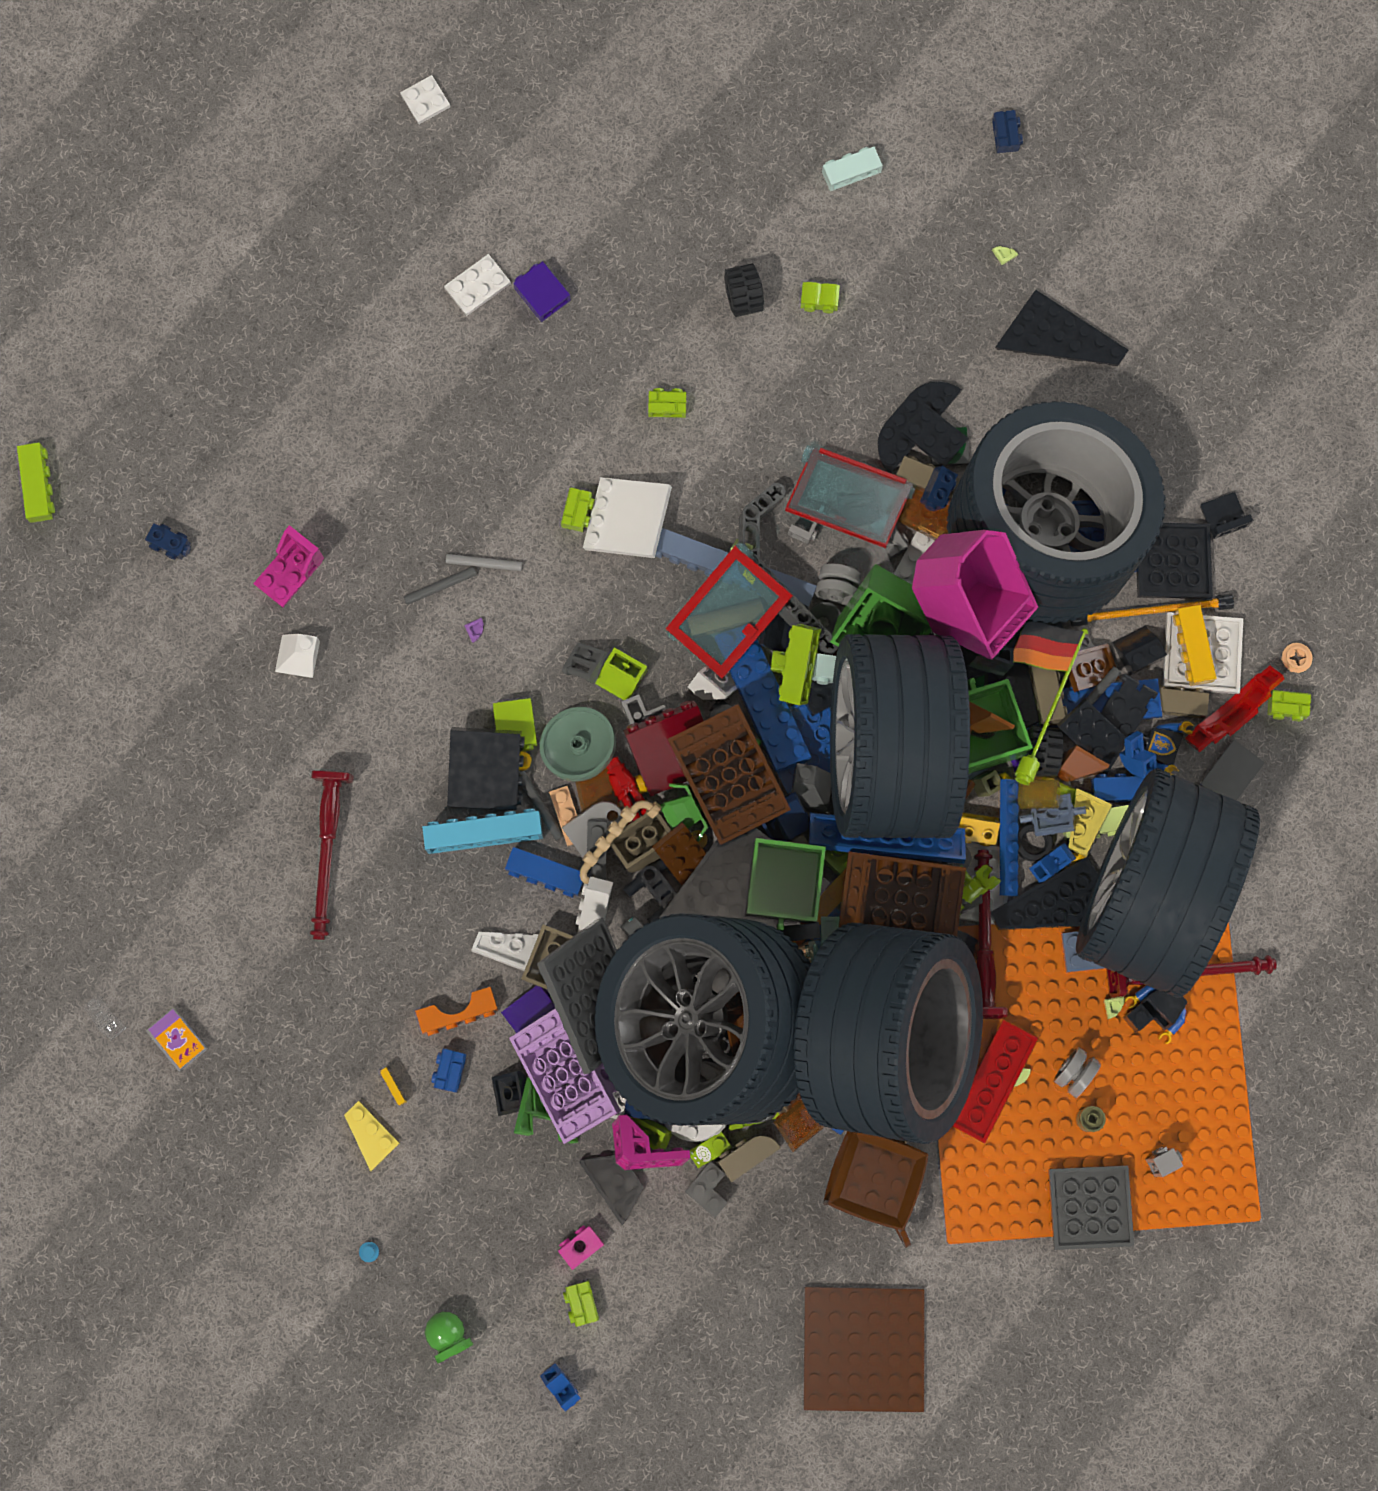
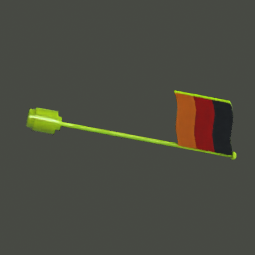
M1025 622L1014 647V662L1025 663L1046 670L1066 671L1032 755L1023 756L1018 765L1015 780L1020 784L1030 785L1034 781L1040 766L1035 755L1084 637L1088 634L1086 628L1078 631L1062 629L1040 622Z

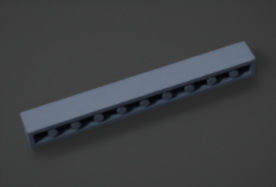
M662 528L655 557H667L671 563L677 565L683 563L687 565L688 569L692 571L699 569L704 571V574L709 577L727 556L728 552ZM737 559L721 577L722 581L732 585L736 583L743 590L750 591L752 589L757 591L740 574ZM769 568L792 594L809 609L817 586Z

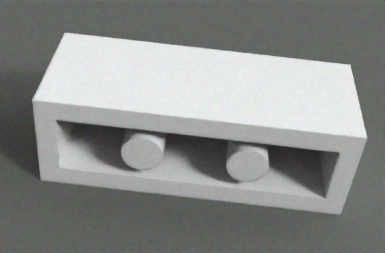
M590 877L588 884L584 883L582 895H585V898H581L579 910H582V913H578L576 925H579L578 933L599 918L606 919L613 882Z

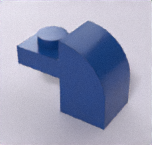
M1139 731L1124 739L1125 750L1119 753L1124 767L1133 775L1145 778L1151 770L1157 768L1156 754L1144 750L1143 733Z
M1064 843L1029 869L1038 882L1042 883L1076 858Z
M556 1363L540 1375L545 1386L555 1396L564 1411H567L581 1399L575 1386Z

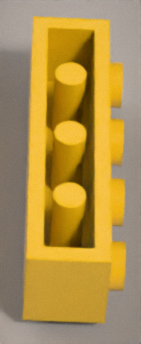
M1201 605L1179 608L1173 615V623L1178 628L1177 642L1181 645L1183 651L1181 652V660L1186 665V681H1189L1190 686L1213 683L1217 678Z
M963 812L958 828H965V843L978 842L982 846L989 847L996 845L1000 821L996 817Z

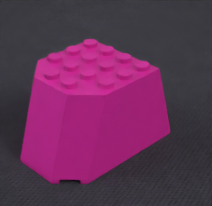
M978 530L940 535L916 562L912 590L932 631L940 636H952L959 645L988 659H993L1039 608L1024 573L1019 568L1020 565L1016 561V555L1009 539L1004 532Z

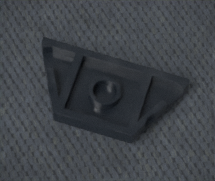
M615 1155L580 1160L579 1163L620 1224L623 1225L644 1186L633 1170H624L616 1163Z

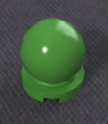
M442 1311L435 1313L428 1320L425 1328L427 1343L431 1348L438 1351V1355L434 1356L437 1364L474 1345L471 1338L466 1340L463 1338L465 1331L463 1322L457 1315L450 1312Z

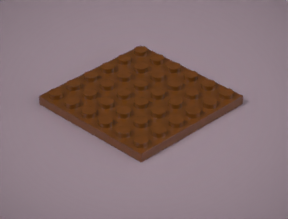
M805 1287L804 1410L924 1412V1289Z

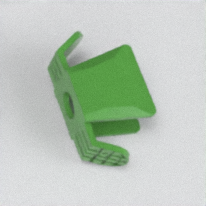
M669 783V787L685 788L688 793L686 796L661 804V810L671 830L680 823H683L688 829L701 820L704 829L696 839L699 842L710 826L689 784Z

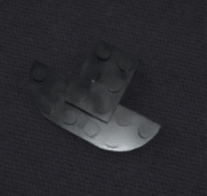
M938 381L923 384L909 394L886 421L879 433L877 442L878 456L882 465L889 473H893L902 462L904 456H907L915 446L943 467L948 465L969 439L941 417L962 392V389L953 384Z

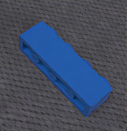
M1106 774L1096 775V778L1091 780V793L1093 796L1108 803L1131 802L1144 778L1136 775L1126 777V774H1115V777H1107Z
M515 847L512 848L505 870L509 872V876L519 879V876L527 878L526 882L537 885L539 882L544 884V888L555 892L558 889L563 891L562 895L573 898L575 895L579 897L583 886L579 870Z

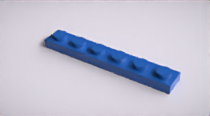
M1000 779V896H1018L1019 786L1018 782L1012 779Z

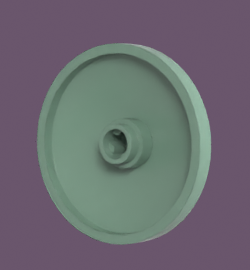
M587 707L569 708L558 713L548 722L540 739V754L547 768L555 776L574 782L588 780L601 773L612 760L616 748V736L610 722L600 712Z

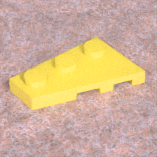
M1076 789L1074 807L1085 806L1086 814L1075 815V831L1070 833L1069 849L1087 857L1112 808V804L1080 789Z
M360 1101L344 1115L370 1171L379 1165L400 1144Z

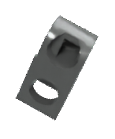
M634 916L620 926L628 937L636 933L638 928H643Z

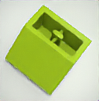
M614 647L604 663L595 684L622 700L629 699L633 696L647 673V666Z

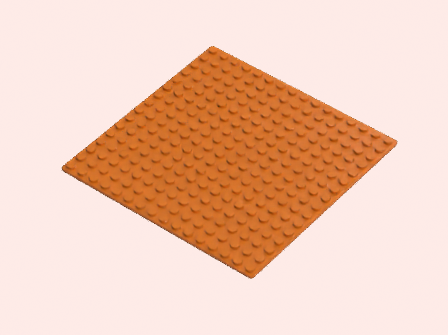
M1229 922L1208 964L1233 962ZM991 924V950L994 951L996 970L995 1003L996 1007L1008 1008V1016L1005 1019H983L977 1069L1002 1020L1037 1037L1038 1040L1023 1067L1031 1069L1029 1077L1024 1083L1013 1087L985 1144L954 1127H951L938 1140L947 1242L949 1244L1053 1237L1048 1169L1128 1166L1133 1231L1260 1221V1203L1234 973L1200 976L1192 989L1183 996L1187 1000L1185 1023L1175 1034L1171 1035V1042L1164 1044L1168 1036L1163 1035L1160 1040L1158 1039L1159 1033L1164 1030L1154 1019L1142 1030L1134 1032L1122 1018L1133 1009L1129 1007L1134 1005L1133 999H1128L1126 1002L1125 999L1129 996L1134 997L1135 993L1146 985H1128L1127 995L1124 996V1005L1121 1011L1115 1017L1107 1019L1104 1000L1111 999L1106 968L1066 973L1061 934L1079 932L1080 927L998 930L996 925ZM979 925L958 926V930L979 940ZM1077 1047H1080L1087 1052L1085 1062L1094 1057L1102 1064L1090 1084L1075 1098L1068 1093L1070 1082L1066 1086L1060 1087L1053 1080L1067 1057ZM1088 1106H1096L1102 1109L1106 1117L1103 1128L1096 1132L1082 1131L1076 1124V1114L1080 1109ZM1167 1146V1148H1174L1175 1151L1178 1150L1183 1158V1167L1164 1177H1154L1145 1159L1153 1155L1152 1152L1160 1147L1164 1148Z

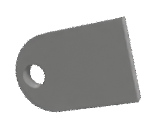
M608 801L595 803L563 825L562 829L581 856L584 857L587 853V821H607L608 829L613 821L618 823L623 818L620 815L621 809ZM614 810L618 813V817L616 820H609L607 813Z

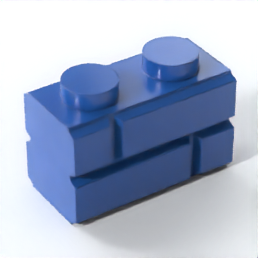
M443 1049L442 1053L438 1052L436 1064H439L437 1072H433L431 1083H434V1088L458 1093L467 1054Z

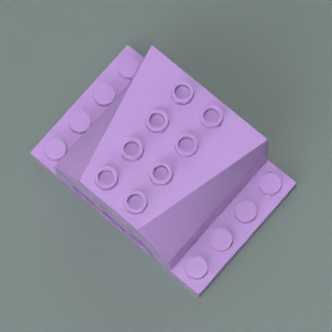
M556 1009L509 1038L563 1144L621 1111L613 1096L618 1091L614 1088V1084L610 1082L603 1063L591 1073H583Z

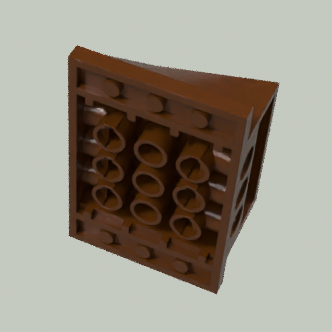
M738 704L668 739L676 755L675 758L720 845L791 810Z
M848 851L838 928L847 923H862L957 936L966 867Z

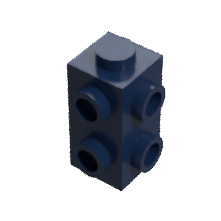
M943 466L934 468L920 500L926 509L936 511L947 506L949 502L948 496L956 486L957 481L955 480L958 474Z
M154 523L145 538L150 549L156 552L162 550L166 552L165 555L173 560H176V558L182 560L184 556H188L191 550V543L185 534L181 532L175 534L170 531L171 528L164 524L159 526Z

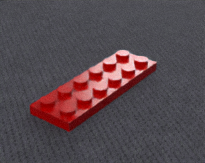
M1002 1020L975 1073L966 1103L952 1127L985 1144L1038 1040L1037 1037Z

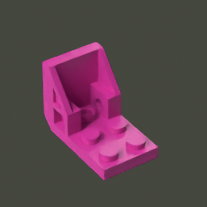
M290 525L284 531L276 549L278 555L253 583L282 608H284L324 559L319 548Z
M619 1115L612 1123L616 1163L624 1170L682 1166L690 1159V1150H683V1148H673L669 1152H664V1149H655L651 1153L649 1137L627 1115Z

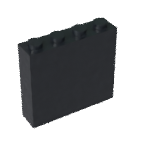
M452 727L450 730L447 806L517 810L518 805H522V794L519 793V786L523 785V775L520 774V767L524 766V756L521 755V748L525 746V737L522 736V731Z

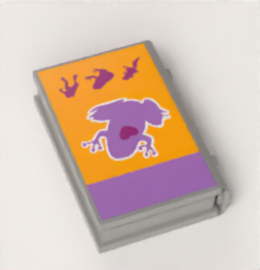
M172 1008L146 1030L152 1041H154L178 1072L184 1070L208 1050L207 1046L176 1008Z

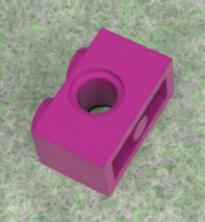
M583 1225L575 1232L577 1236L574 1239L570 1240L567 1238L559 1245L561 1249L558 1252L572 1270L604 1245L591 1226L586 1228ZM578 1240L583 1241L586 1245L585 1250L582 1252L575 1250L574 1245Z

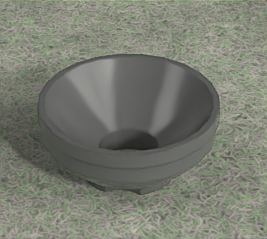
M828 602L814 605L810 610L811 614L817 620L821 617H826L829 620V625L825 628L832 635L837 618L841 614L840 610Z

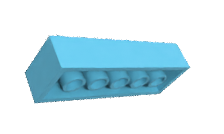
M535 809L523 810L524 813L516 814V811L505 812L504 816L488 814L482 819L472 816L466 817V821L459 822L458 819L446 820L444 824H439L437 821L428 822L427 826H422L425 850L428 854L543 839L541 816L539 811H535Z

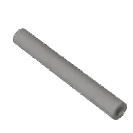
M452 554L446 555V563L512 571L522 570V562Z

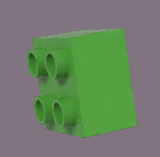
M874 564L838 616L830 642L839 647L842 638L847 634L913 636L929 635L932 629L912 590V584Z

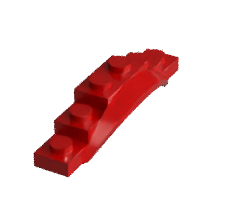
M1268 666L1263 672L1254 676L1240 690L1239 694H1235L1217 711L1198 724L1194 731H1192V734L1185 737L1186 742L1198 752H1201L1211 742L1216 744L1227 734L1231 737L1259 713L1258 707L1272 696L1271 691L1285 680L1284 676L1272 666Z

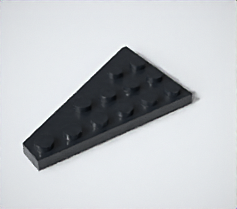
M1036 289L995 347L997 350L1013 351L1015 353L1094 362L1096 364H1108L1117 367L1129 351Z
M1084 858L991 911V919L998 930L1080 927L1098 873L1089 858Z

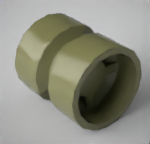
M1096 1106L1083 1107L1076 1114V1124L1084 1132H1096L1105 1125V1114L1102 1109Z

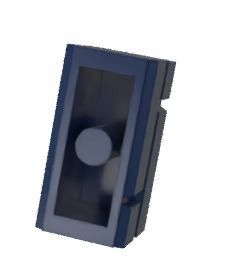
M1015 110L995 112L992 117L996 152L1019 151L1020 145H1023V136L1018 131V128H1020V117H1016Z

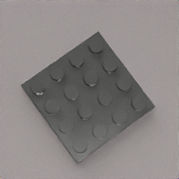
M1128 1166L1048 1169L1054 1250L1134 1246Z

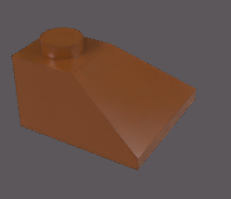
M969 701L970 733L972 730L978 733L1014 728L1015 725Z
M1076 745L1064 752L1058 777L1067 782L1079 780L1108 769L1109 764Z

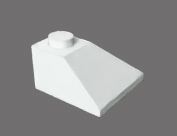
M303 634L282 635L275 672L313 678L320 644L319 639L315 636Z
M714 658L719 664H723L717 658ZM707 665L696 674L688 686L702 700L727 699L737 690L730 671L722 679Z

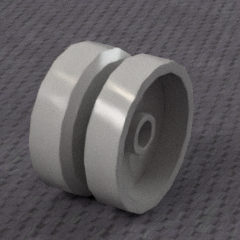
M824 564L820 569V581L817 583L815 594L820 599L829 603L847 605L856 592V588L859 587L861 574L849 566Z
M1077 1047L1067 1057L1053 1080L1060 1087H1064L1070 1082L1068 1093L1075 1098L1090 1084L1102 1064L1094 1057L1085 1062L1087 1052L1080 1047Z

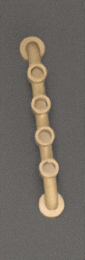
M643 800L636 802L631 808L626 806L620 813L623 818L618 823L613 821L609 825L607 830L610 833L607 837L601 836L596 841L597 849L593 853L588 851L584 855L582 860L585 863L580 869L581 881L588 884L590 879L587 875L588 870L597 863L599 857L610 847L613 840L622 833L624 827L632 821L641 808L647 809L646 814L654 818L660 812L662 806L656 801L650 803Z

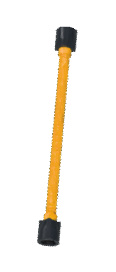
M1233 594L1217 595L1216 598L1208 601L1098 612L1091 615L1088 614L1084 618L1079 617L1075 621L1070 620L1071 626L1074 627L1088 625V622L1093 620L1174 612L1179 608L1201 605V608H1218V610L1234 609Z

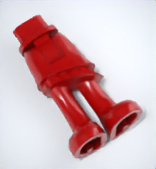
M617 756L606 767L608 770L606 773L609 774V781L615 797H617V803L622 801L624 808L626 806L631 808L633 804L628 796L629 792L636 802L646 800L637 787L636 778L624 767L625 764L621 763ZM640 809L642 816L646 814L647 809ZM638 812L626 826L641 817Z

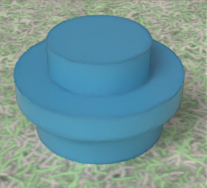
M366 1242L360 1247L359 1256L365 1262H373L379 1256V1248L373 1242Z

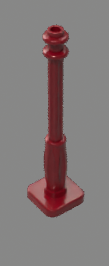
M312 771L311 778L322 782L324 788L319 814L321 849L315 918H311V922L314 923V930L310 931V935H313V939L325 940V936L329 935V932L325 931L326 924L330 922L327 919L333 839H336L340 813V788L342 783H353L354 775L344 772Z
M978 850L977 854L974 855V859L978 860V866L974 868L975 872L984 865L989 866V860L993 858V855L989 854V850ZM989 889L982 895V903L978 905L979 950L977 951V968L982 988L983 1019H1005L1008 1016V1008L996 1007L995 1003L996 970L994 951L991 950Z
M1266 955L1264 959L1254 956L1250 961L1207 964L1201 976L1253 972L1255 975H1259L1261 971L1271 974L1273 970H1276L1277 963L1275 958ZM1106 969L1111 998L1126 996L1128 985H1145L1140 981H1135L1118 974L1117 971L1114 972Z

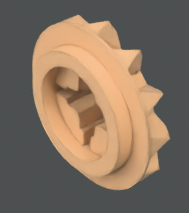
M1292 643L1282 652L1281 660L1284 667L1290 670V672H1304L1312 664V653L1304 644ZM1295 653L1299 657H1304L1298 661V665L1295 660L1290 659L1295 656Z

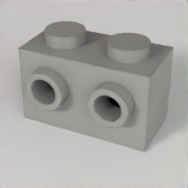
M1167 1146L1154 1150L1152 1152L1153 1155L1145 1159L1154 1177H1164L1183 1167V1158L1178 1150L1175 1151L1174 1148H1167Z

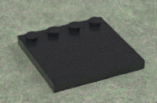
M1163 523L1159 536L1156 538L1157 540L1136 569L1137 598L1212 599L1210 524Z

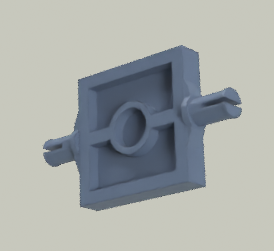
M1070 794L1032 799L1031 814L1019 815L1020 823L1032 821L1036 836L1075 831V815L1086 814V807H1073Z

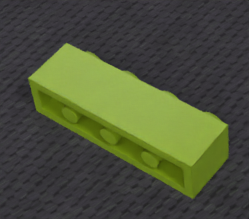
M40 443L17 446L26 519L30 523L53 519L52 514L55 513L54 503L50 501V495H53L51 484H48L50 469L46 466L45 459H48L47 449Z
M803 624L792 625L789 631V646L785 653L787 657L786 664L782 670L783 681L779 687L780 701L799 706L808 704L821 633L820 628Z

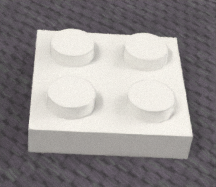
M432 75L400 92L418 124L450 108L448 100Z

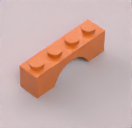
M487 987L472 992L469 1005L458 1014H445L435 1005L416 1010L415 1012L422 1034L427 1033L428 1036L438 1034L439 1029L445 1027L447 1030L457 1028V1023L465 1021V1024L477 1021L476 1017L482 1015L484 1018L494 1016V1011H497L498 1007L492 988Z

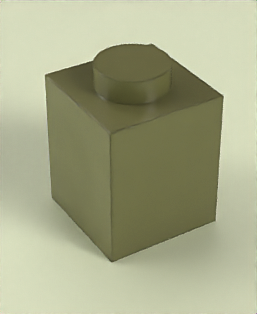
M996 770L984 771L971 779L976 784L974 790L978 797L990 796L1000 790V777Z

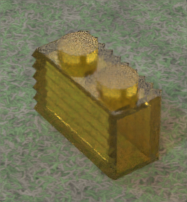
M1045 778L1044 780L1034 779L1030 785L1019 783L1018 803L1020 808L1058 809L1061 789L1059 781L1054 778Z

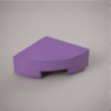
M482 618L464 625L472 643L476 642L483 633L484 624Z

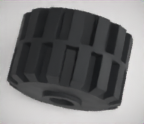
M751 263L725 269V288L733 315L739 317L762 312L764 310L763 287L755 265Z
M1031 725L1028 736L1033 748L1025 756L1032 755L1042 731V726ZM1047 727L1035 755L1040 763L1036 776L1057 777L1063 757V734L1060 728Z

